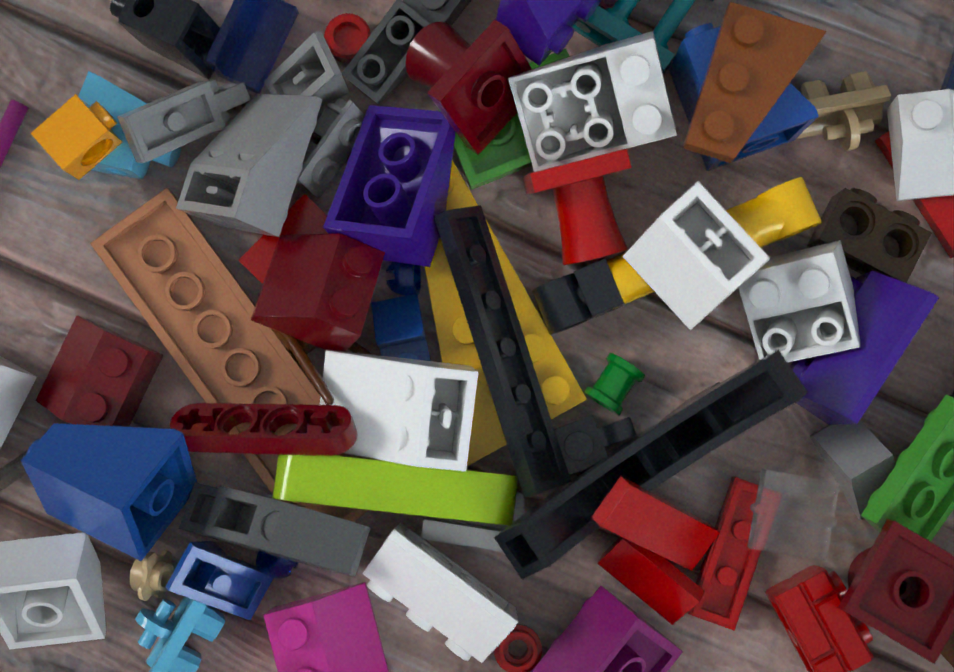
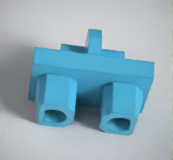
M183 597L170 620L168 618L176 605L167 599L162 600L156 612L141 608L135 620L145 630L138 640V644L146 649H150L156 638L160 637L146 659V663L151 667L149 672H196L202 660L201 653L184 646L191 632L212 642L216 639L225 623L224 614L212 606L187 597Z

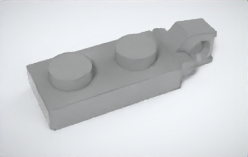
M211 79L197 82L119 115L117 118L135 161L145 163L226 127L225 122L230 120L227 110L250 101V97L244 82L239 84L230 82L218 87L216 80Z

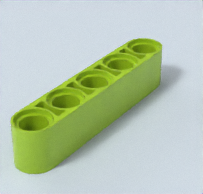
M278 455L272 499L509 526L514 522L518 477L469 470L456 471L416 467L389 461L338 455Z

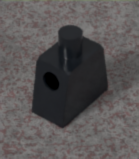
M111 0V14L117 17L118 23L143 46L210 80L231 39L199 3L192 0Z

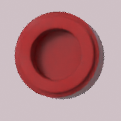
M345 13L334 17L328 23L324 38L333 57L339 62L349 64L371 35V32L364 19L355 14Z

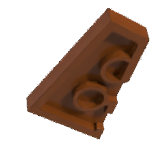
M730 1L721 23L683 148L731 163L827 31Z

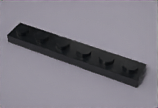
M478 205L445 210L434 216V220L523 496L526 498L567 484L571 482L482 207Z

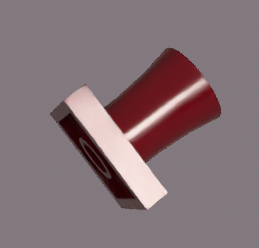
M494 20L471 45L450 24L445 22L431 23L417 33L406 55V70L409 77L416 83L431 88L427 92L464 145L477 155L484 150L517 114L508 78L532 70L509 28L497 20Z
M887 519L873 546L859 553L852 561L847 579L849 589L838 608L935 664L954 630V555L896 521Z

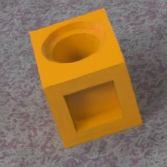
M76 94L30 133L62 170L78 180L122 143L120 138L112 131L117 122L98 101L90 106Z

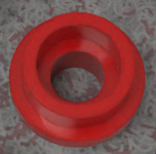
M517 624L509 635L496 647L494 656L499 666L507 672H529L536 667L541 659L542 644L539 636L532 628L523 624ZM522 640L525 642L527 650L522 656H513L509 652L508 647L512 641Z

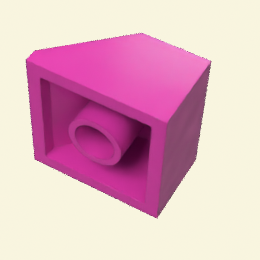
M366 582L278 605L263 615L278 672H389Z

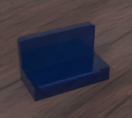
M234 0L206 57L207 62L219 77L235 84L244 82L246 89L260 94L265 84L264 80L268 78L299 14L296 6L282 0Z

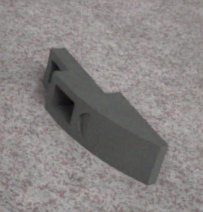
M396 0L342 72V75L373 101L380 104L408 76L406 55L417 33L434 22H445L452 26L472 0Z
M196 482L194 483L179 529L189 533L262 551L276 557L352 577L356 576L370 528L365 525L308 508L223 486L217 488Z

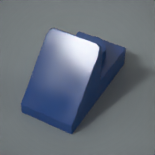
M418 294L371 303L376 345L380 348L381 356L431 361Z
M199 541L189 543L165 587L173 593L251 621L274 577L265 569L227 555L213 541Z

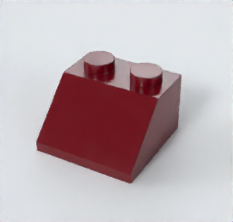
M341 233L281 235L275 247L251 321L324 350L345 352L361 336L385 252Z
M77 315L35 401L69 424L129 427L160 364L163 354Z

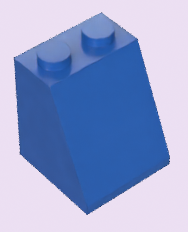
M712 23L695 27L685 34V39L682 40L668 69L689 125L721 27L714 28ZM789 83L732 162L794 141L819 117L816 107ZM701 154L707 171L729 164L728 162Z
M54 423L41 438L31 444L26 455L21 460L48 515L139 561L144 559L187 503L194 483H198L184 434L176 429Z

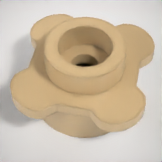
M163 550L160 555L149 552L142 561L137 559L134 561L130 572V586L134 591L138 592L140 600L147 601L150 596L154 595V597L162 598L167 591L165 586L174 572L172 565L173 556L170 551Z

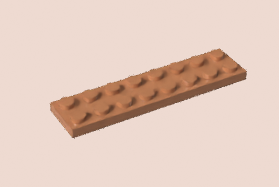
M169 188L162 190L90 243L206 403L320 405V394L316 391L302 367L293 355L287 351L272 329L251 321L255 303L191 216L186 212L176 209L178 199ZM241 423L232 428L229 434L243 432L249 428L251 423ZM286 424L277 429L274 435L280 436L290 433L298 424ZM341 453V454L338 455V456H346V457H355V458L369 459L368 457H362V456H357V455H352V454H346V453ZM243 454L273 495L278 454ZM279 500L352 522L369 511Z

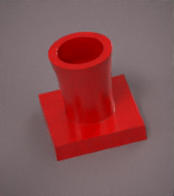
M627 149L522 176L526 194L552 189L560 227L563 265L589 261L628 249L618 227L603 177L606 174L632 168Z

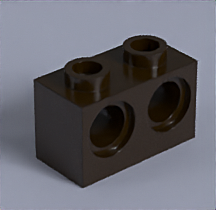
M844 188L831 197L821 217L822 223L815 228L807 247L810 248L840 240L848 268L861 275L874 271L907 283L932 232L920 227V221L915 216L900 210L891 212L876 204V197L864 190ZM842 214H848L855 219L857 223L856 235H850L843 230L840 224ZM886 235L893 237L899 245L897 257H893L886 252L883 244Z

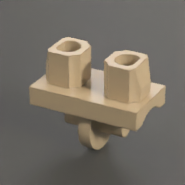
M866 71L850 74L844 78L840 86L841 93L829 95L825 82L821 80L803 83L799 92L816 107L819 117L798 136V139L823 134L825 141L839 138V142L845 151L857 149L860 144V134L873 132L874 125L881 123L883 106L891 98L888 86L881 85L875 87Z

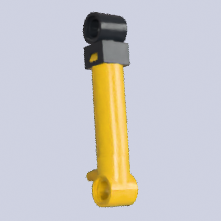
M803 177L782 183L753 199L725 210L760 248L797 235L822 223ZM622 253L608 260L602 259L578 269L572 274L552 280L532 290V293L549 334L554 335L580 325L594 317L597 318L626 306L627 303L655 291L623 258L625 253Z

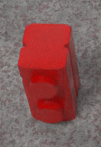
M817 565L807 567L794 574L791 578L768 588L765 593L808 672L854 671L873 660L874 657L867 646L868 643L873 641L872 635L865 623L838 608L847 592L838 574L835 571L828 573L825 568Z

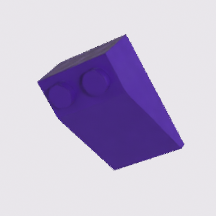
M368 106L323 226L328 234L341 233L385 252L384 261L430 267L440 238L434 216L446 210L456 134L441 111Z

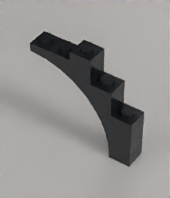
M778 349L721 383L717 382L686 400L657 424L624 442L595 466L572 478L571 482L561 485L497 534L494 539L521 579L533 575L551 566L578 543L600 528L592 516L621 476L648 491H652L732 438L798 402L808 391Z

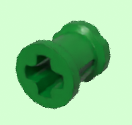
M610 352L606 357L608 364L594 386H587L583 393L605 409L620 416L623 411L621 407L622 402L634 384L643 381L645 374L628 361Z

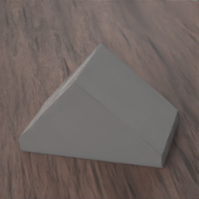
M321 31L313 32L264 80L270 94L315 96L323 99L321 106L349 94L342 73Z
M861 421L858 424L828 425L810 435V438L855 515L861 520L863 519L861 514L867 507L870 496L882 486L894 469V456Z

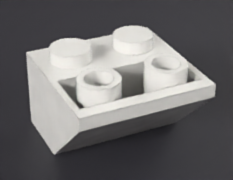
M699 182L659 216L623 255V258L689 330L694 328L770 259Z
M840 240L770 257L758 271L738 287L759 360L778 349L787 362L859 348L861 345L853 284Z

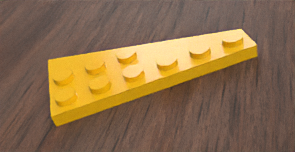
M452 160L446 210L478 206ZM487 222L552 420L586 401L587 398ZM439 238L430 267H424L442 363L470 365L478 371L467 466L507 445L441 238Z

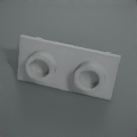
M338 98L334 104L329 102L313 131L314 134L322 138L318 145L309 141L303 160L302 171L296 183L302 184L317 198H320L326 188L334 182L340 168L350 156L365 115L352 101L349 100L347 103L343 99Z

